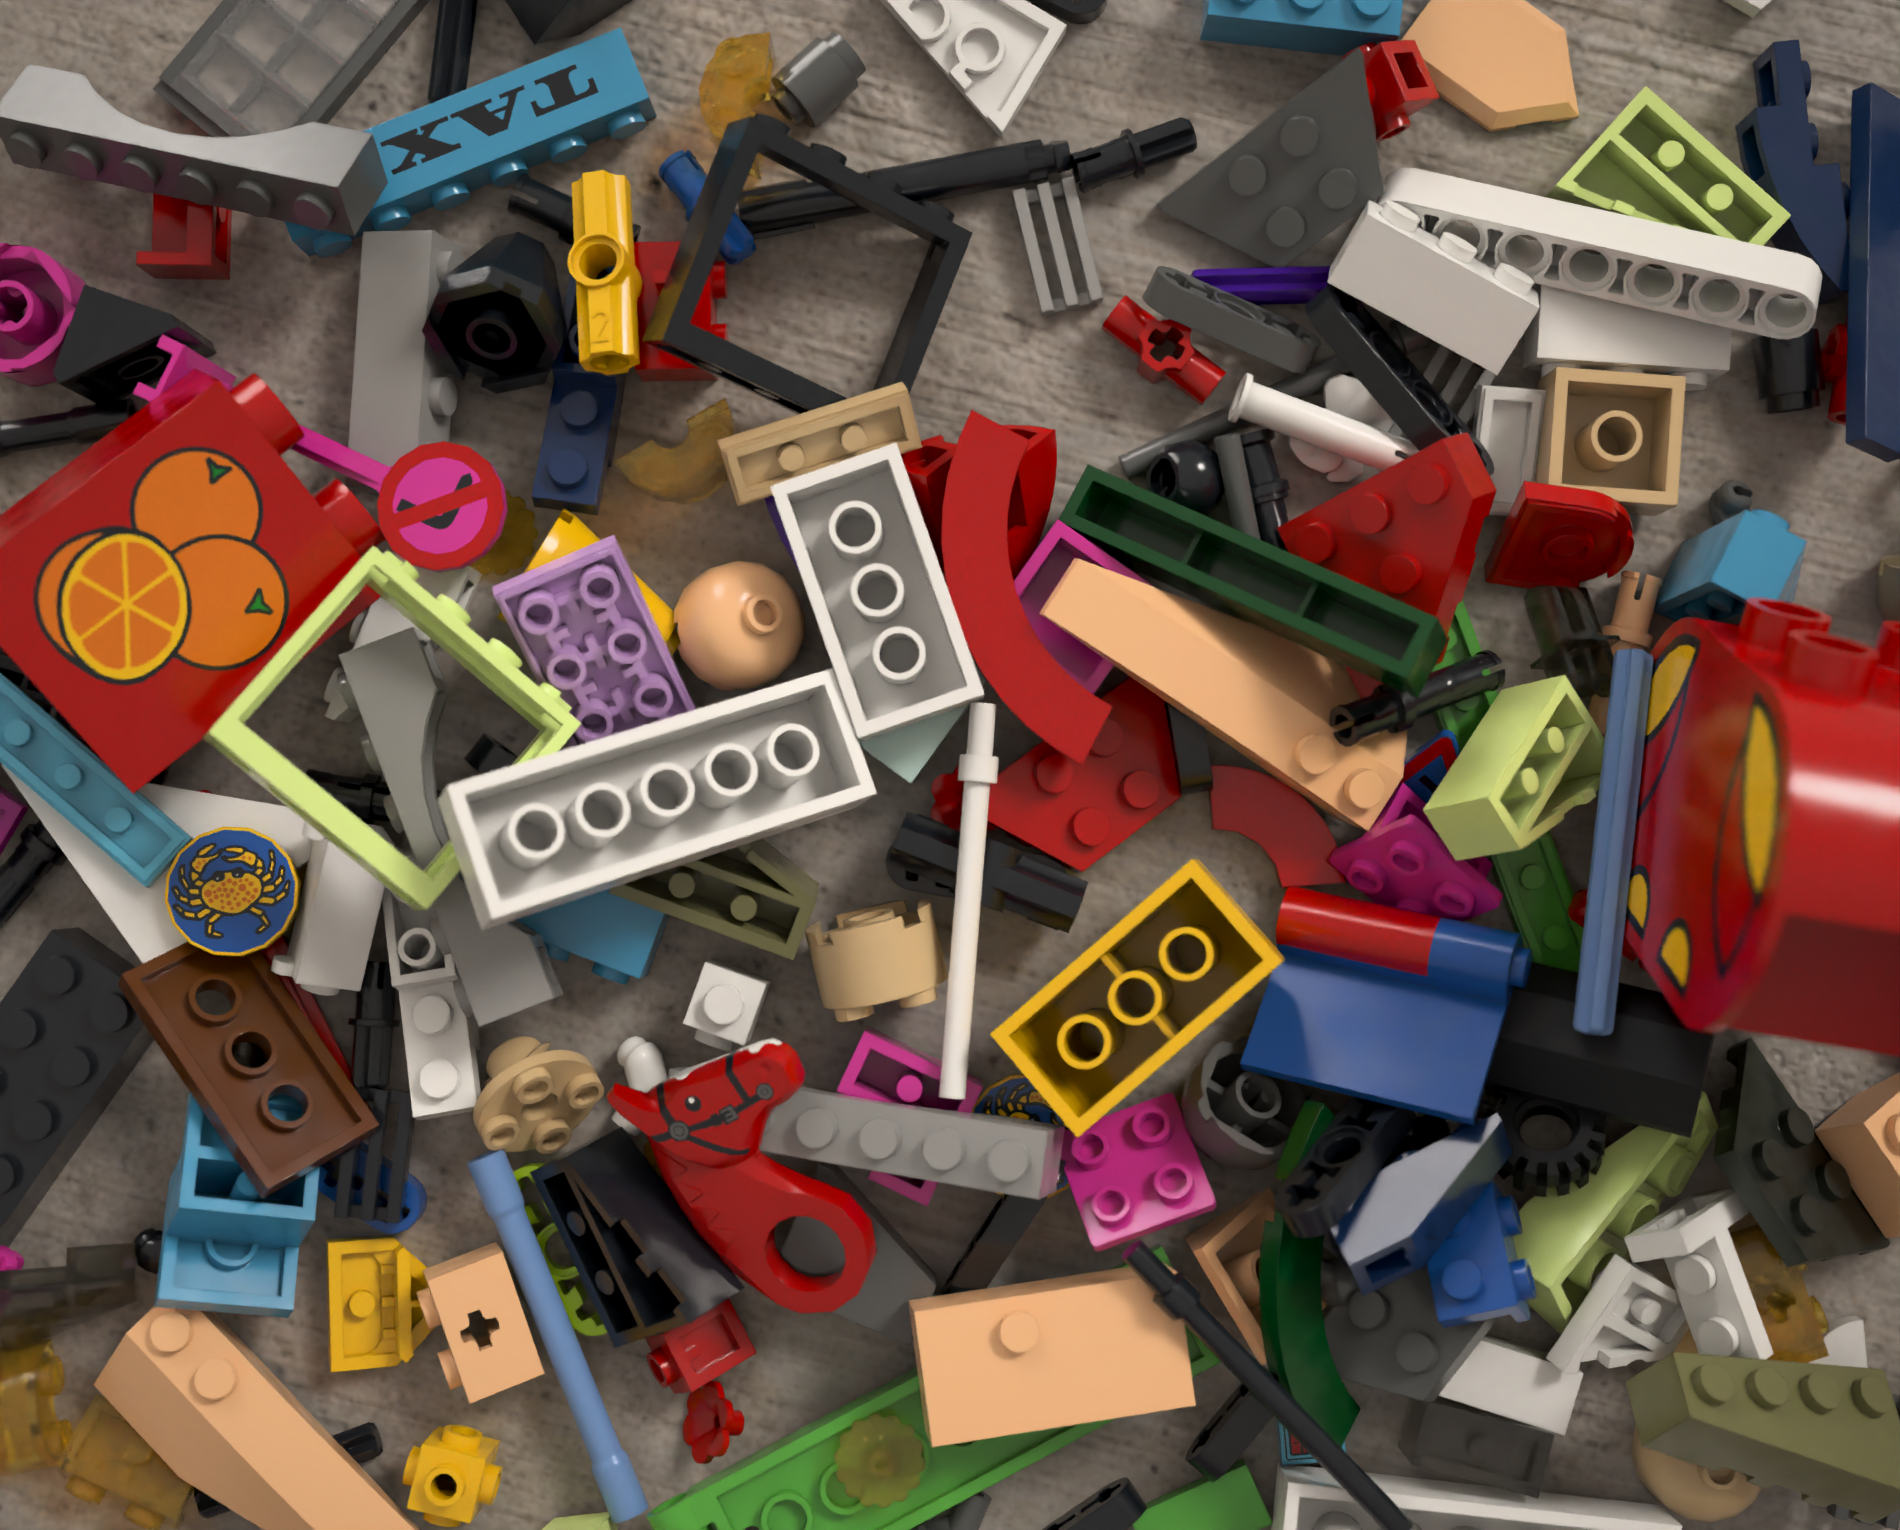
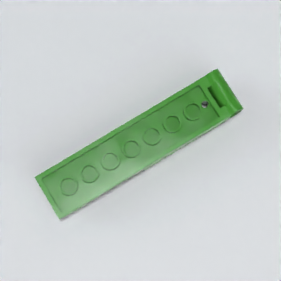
M1156 1244L1149 1248L1162 1262L1173 1268L1161 1245ZM1122 1262L1121 1264L1111 1269L1124 1268L1129 1266L1125 1262ZM1185 1325L1193 1378L1221 1362ZM917 1367L690 1486L689 1491L680 1493L652 1509L646 1517L653 1530H744L749 1526H755L759 1530H910L1117 1418L932 1447L925 1432Z

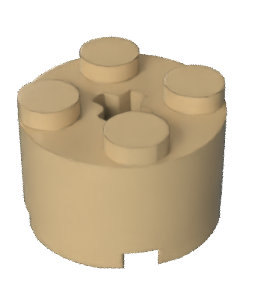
M919 899L917 911L908 912L905 900L886 902L836 915L838 928L822 933L820 921L806 928L805 934L822 1005L826 1009L834 1010L837 1022H849L868 1017L875 1012L873 1005L897 999L902 1008L930 1003L938 999L936 988L948 978L933 908L929 899Z

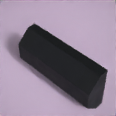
M1532 962L1525 988L1514 986L1485 1086L1691 1138L1715 1033L1695 1031L1686 1027L1662 992L1618 982L1612 1033L1606 1036L1580 1033L1574 1030L1573 1027L1578 973Z

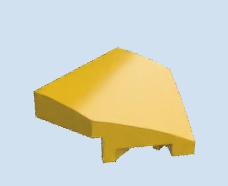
M392 1235L326 1239L328 1358L331 1372L397 1366L402 1360L407 1363L414 1356L413 1351L434 1329L428 1328L416 1292L428 1288L422 1271L428 1267Z

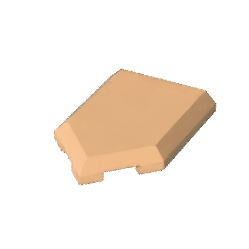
M1430 0L1401 39V41L1415 40L1438 95L1489 132L1514 129L1517 125L1552 121L1553 123L1573 120L1579 117L1565 29L1525 0Z

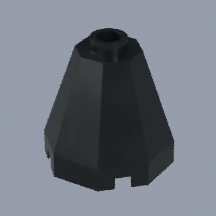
M520 232L495 237L443 277L422 333L447 373L463 380L467 372L483 378L480 387L496 394L545 383L552 364L562 347L567 329L555 263L544 243Z

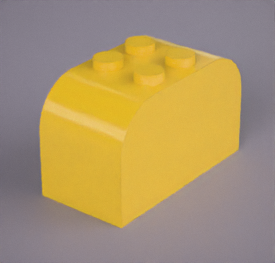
M1192 858L990 1035L1078 1138L1281 964L1285 958L1199 859Z

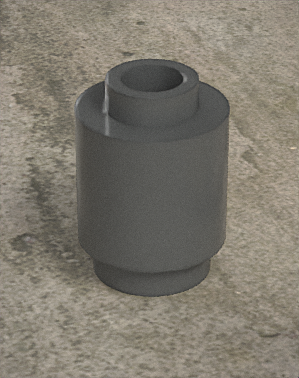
M831 32L824 40L816 37L771 78L777 90L771 96V99L777 109L791 124L797 126L803 121L810 127H815L858 88L857 79L865 73L866 69L854 49L840 35Z

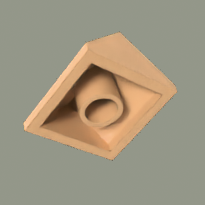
M1270 1188L1259 1191L1184 1237L1261 1365L1267 1364L1261 1331L1259 1305L1260 1245L1265 1220L1273 1222L1276 1209L1275 1196ZM1322 1300V1310H1323L1328 1304H1326V1303Z

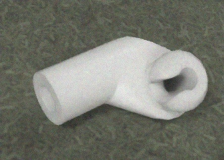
M634 1036L623 1041L618 1048L617 1060L621 1066H624L629 1088L647 1093L652 1087L668 1078L663 1055L654 1043L646 1042L642 1037ZM617 1111L611 1117L618 1126L623 1127L628 1133L635 1136L640 1133V1129L626 1120Z

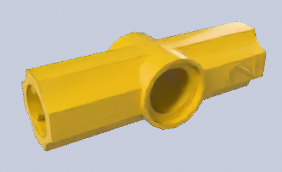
M605 170L582 173V177L578 181L571 183L574 245L569 251L567 261L570 274L576 281L579 363L585 371H595L605 375L627 373L631 367L640 364L637 299L641 294L643 283L640 272L635 266L631 185L625 175H615ZM615 266L612 273L607 277L599 280L596 279L602 270Z

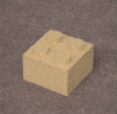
M1565 367L1554 368L1538 381L1537 389L1546 390L1535 482L1591 490L1605 494L1617 500L1629 514L1657 516L1678 506L1686 377Z

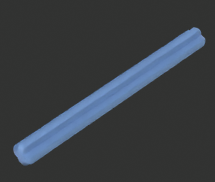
M1633 648L1617 650L1613 659L1573 1018L1574 1030L1593 1036L1610 1035L1614 1028L1654 660L1652 654Z

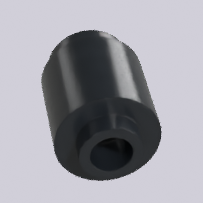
M1817 328L1810 329L1802 336L1789 340L1766 336L1752 339L1759 400H1766L1768 414L1800 411L1821 406L1819 391L1826 388L1819 331Z

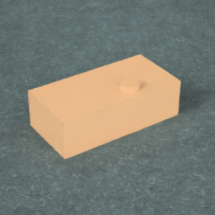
M1164 1263L1173 1274L1178 1273L1176 1270H1174L1166 1263ZM1130 1267L908 1300L925 1432L932 1447L1196 1406L1185 1324L1180 1319L1172 1321L1153 1301L1155 1293Z

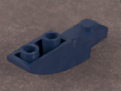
M1799 39L1773 42L1753 62L1758 107L1753 109L1735 126L1740 158L1744 173L1791 214L1787 221L1770 238L1775 248L1811 258L1819 266L1822 273L1818 305L1832 304L1848 294L1849 242L1846 220L1850 214V189L1845 182H1841L1839 163L1814 165L1813 163L1818 153L1819 138L1815 124L1809 123L1806 98L1811 89V71L1808 62L1801 60Z
M615 266L602 270L596 279L599 280L607 277L612 273ZM570 274L563 307L567 332L562 347L551 368L554 384L531 497L534 507L561 511L565 508L569 512L598 515L607 467H612L627 373L605 375L600 372L585 371L580 365L576 281Z

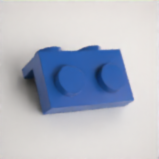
M1493 1180L1490 1181L1427 1262L1438 1322L1444 1328L1511 1315L1517 1323L1531 1320L1527 1300L1537 1297L1535 1282L1528 1260L1526 1258L1518 1260L1513 1236L1522 1234L1519 1211L1513 1195L1503 1196V1193Z

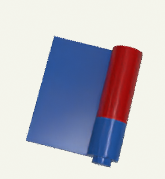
M1290 886L1283 897L1276 925L1277 949L1284 956L1285 960L1272 970L1240 1061L1241 1069L1474 1125L1514 986L1525 988L1530 974L1533 952L1532 949L1522 947V934Z

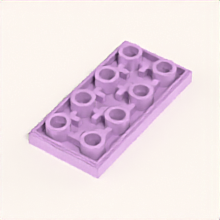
M615 535L493 586V596L538 684L546 682L561 692L559 697L572 707L569 713L582 723L568 739L571 748L697 709Z

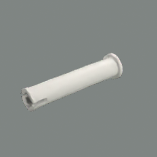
M1247 372L1240 381L1228 414V421L1235 423L1238 418L1381 471L1419 452L1410 440L1253 382V375Z

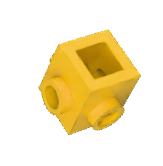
M438 1426L423 1442L422 1447L414 1445L408 1456L402 1482L403 1485L412 1487L407 1509L423 1512L424 1520L438 1526L457 1527L462 1522L470 1524L484 1504L492 1506L495 1501L503 1470L502 1466L494 1465L500 1440L484 1437L479 1430L467 1426ZM440 1474L450 1475L454 1478L455 1482L439 1479Z

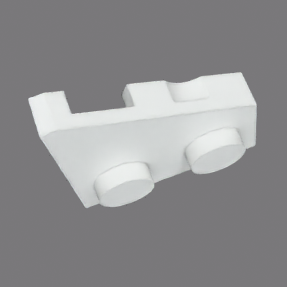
M1614 1254L1606 1268L1595 1278L1592 1289L1546 1359L1568 1375L1577 1374L1580 1363L1598 1360L1606 1368L1627 1366L1635 1360L1652 1362L1663 1359L1675 1350L1689 1329L1675 1287L1623 1257Z

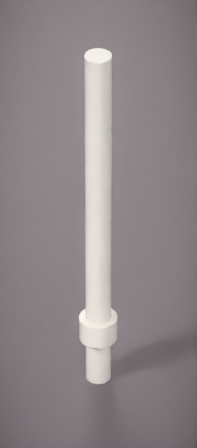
M970 703L966 754H960L958 781H964L939 1089V1097L948 1099H965L989 793L990 784H997L999 757L992 756L996 704Z

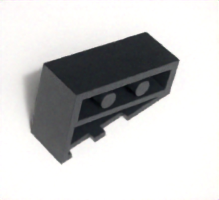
M623 1127L594 1138L530 1172L615 1348L689 1324L744 1289V1286L732 1270L695 1230L668 1186Z

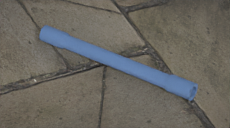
M505 1150L489 1151L468 1161V1168L485 1210L496 1225L591 1459L592 1473L613 1523L627 1521L644 1512L649 1507L630 1458L626 1451L622 1449L525 1211L524 1197Z

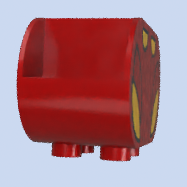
M1748 598L1740 626L1691 617L1678 620L1664 632L1650 653L1654 660L1624 927L1625 938L1681 1021L1692 1030L1716 1033L1728 1028L1900 1057V621L1882 622L1875 649L1852 640L1828 635L1832 623V617L1803 605L1776 599Z

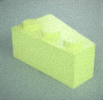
M1647 86L1637 94L1545 196L1551 199L1764 246L1791 216L1789 212Z

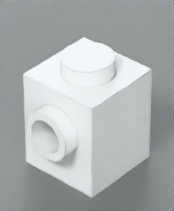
M715 959L708 960L704 963L683 1024L697 1028L694 1039L709 1046L730 1051L733 1042L745 1045L751 1040L772 980Z

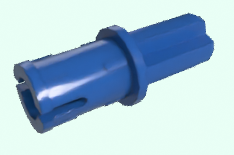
M680 150L673 153L662 163L659 169V177L682 203L686 210V220L689 223L707 174L690 150H687L686 153ZM734 212L719 248V253L728 264L739 265L744 259L754 254L756 245L754 237Z

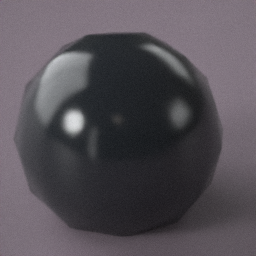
M1187 440L1166 445L1153 458L1147 472L1148 491L1205 516L1221 502L1225 492L1217 453L1205 444L1197 441Z

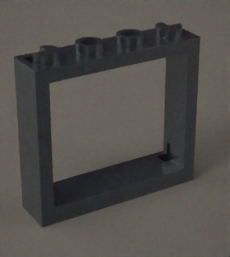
M756 113L754 118L750 116L728 123L642 341L796 414L848 399L690 323L756 155L759 153L931 242L873 389L874 391L903 382L910 394L971 239L972 232L953 223L955 215L947 208L928 201H920L917 204L900 195L902 187L894 180L872 172H867L864 176L845 166L847 158L839 151L818 143H812L808 147L789 137L790 127L776 118Z

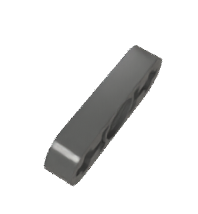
M1157 267L1142 296L1144 302L1161 315L1291 372L1305 373L1321 346L1320 339L1300 324L1170 267Z

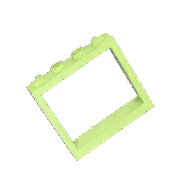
M372 546L202 738L415 911H423L432 905L461 870L451 839L422 871L244 725L245 721L367 584L540 731L511 766L559 752L582 723L569 713L572 707L559 697L561 694L559 690L546 682H542L537 686L518 670L522 665V661L510 648L494 638H491L487 643L467 625L471 618L461 606L443 594H440L435 599L415 582L419 574L407 560L403 563L389 550L383 554L376 547Z

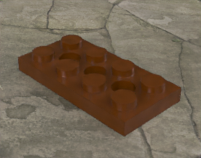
M186 942L121 975L118 984L119 988L262 1199L375 1134L380 1124L276 973L271 971V966L260 951L246 956L213 955ZM207 990L218 991L228 998L231 1010L223 1015H210L200 1009L195 996ZM242 1042L254 1043L264 1051L267 1063L258 1068L244 1067L234 1059L231 1048ZM276 1095L291 1096L301 1105L303 1116L298 1120L290 1122L279 1120L270 1112L268 1100Z

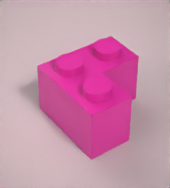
M867 1026L836 1091L848 1096L971 1113L981 1093L983 1083L981 1079L967 1073L965 1099L939 1097L941 1060ZM872 1170L869 1171L868 1179L925 1206H928L938 1184L935 1181Z

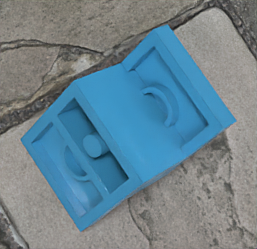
M190 1091L188 1093L182 1153L168 1183L154 1307L289 1318L294 1310L299 1246L315 1222L320 1166L262 1199ZM276 1095L268 1100L270 1112L279 1120L290 1122L298 1120L303 1116L301 1105L291 1096Z

